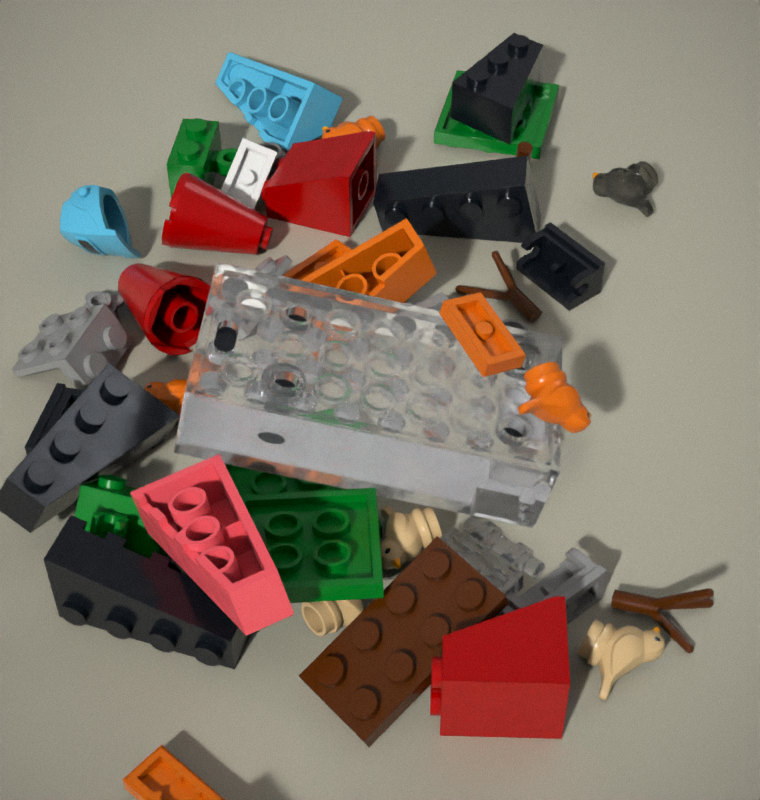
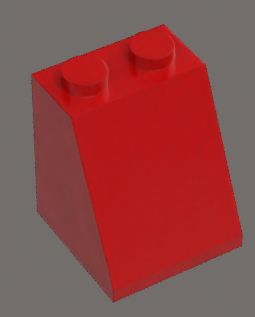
M364 131L294 143L286 156L279 159L276 171L271 179H267L264 182L262 200L266 202L267 217L351 237L376 191V132Z
M554 596L443 636L442 657L432 656L430 715L440 716V736L562 739L570 689L565 596Z

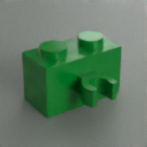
M183 118L166 164L171 197L182 173L194 174L213 185L217 173L224 177L227 176L238 149L228 148L222 150L219 121Z
M99 475L98 480L80 485L75 517L87 522L85 531L104 539L108 532L127 539L124 548L147 558H151L153 552L165 557L169 556L148 534L130 494L131 491L137 488L126 486V479L113 475Z

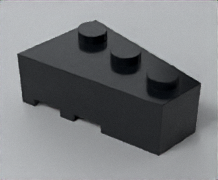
M516 33L510 35L452 82L451 118L510 145L513 140L514 130L522 120L523 111L526 105H529L540 82L543 45L530 40L524 35Z

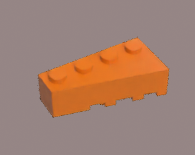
M406 218L263 302L294 360L309 383L312 384L380 324V319L391 315L432 279L437 272L424 244ZM288 315L302 316L308 321L309 329L303 334L290 333L283 327V319Z

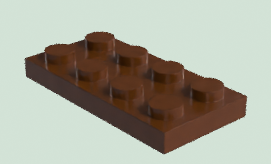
M437 536L384 589V598H375L299 677L370 747L431 684L432 656L442 657L443 636L495 618L509 604V601L505 594Z

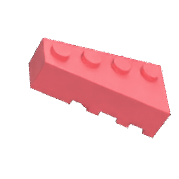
M220 454L130 492L148 534L246 636L294 615L279 572Z

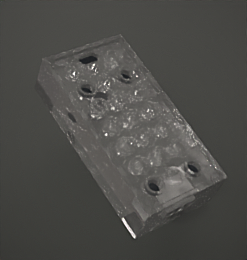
M217 262L184 392L174 453L201 459H208L220 454L223 462L229 465L344 489L376 488L377 496L534 528L560 473L561 425L547 423L531 413L520 415L517 408L530 399L524 388L526 383L523 377L528 370L543 363L557 362L562 371L563 338L506 326L526 354L522 367L483 377L439 314L440 311Z

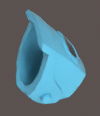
M96 185L82 186L75 190L71 197L63 203L60 231L68 242L92 254L141 258L139 251L132 248L127 220L113 190Z

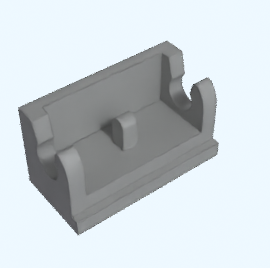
M571 548L565 553L571 561L566 559L561 562L558 569L522 595L517 596L514 593L506 595L509 604L498 616L554 596H565L567 624H569L602 599L607 570L602 565L598 566L580 550Z

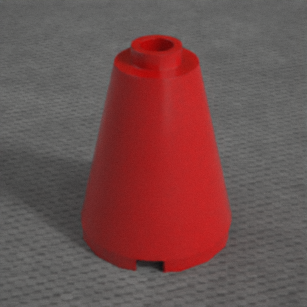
M186 172L185 174L182 173L169 204V207L172 209L169 220L165 219L162 245L170 248L257 255L260 248L267 250L273 227L267 226L268 218L196 175Z
M142 263L132 264L121 273L118 280V291L146 338L157 350L168 355H185L192 351L189 347L198 341L204 343L208 339L201 328L211 317L208 310L217 301L214 298L213 289L208 283L194 276Z

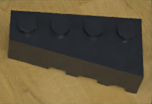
M528 156L383 173L378 176L373 204L382 232L406 218L417 235L523 243L528 237L540 231L541 213Z
M108 363L5 480L0 490V511L28 532H33L75 503L79 496L81 484L98 480L99 475H112L122 467L126 468L148 449H153L161 444L180 415Z
M70 515L43 559L60 617L73 625L83 626L86 624L106 630L109 634L119 639L132 638L149 643L162 652L169 653L175 651L195 657L199 662L208 666L221 665L235 669L251 634L246 636L188 575L183 574L171 562L170 558L153 552L151 558L144 557L124 548L127 539L111 532L107 533L105 539L84 530L87 524L86 521Z

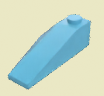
M228 52L215 82L230 102L243 112L247 122L254 125L260 132L258 135L263 141L278 144L286 151H289L294 143L312 141L321 136L323 133L322 127H331L343 100L342 97L314 82Z

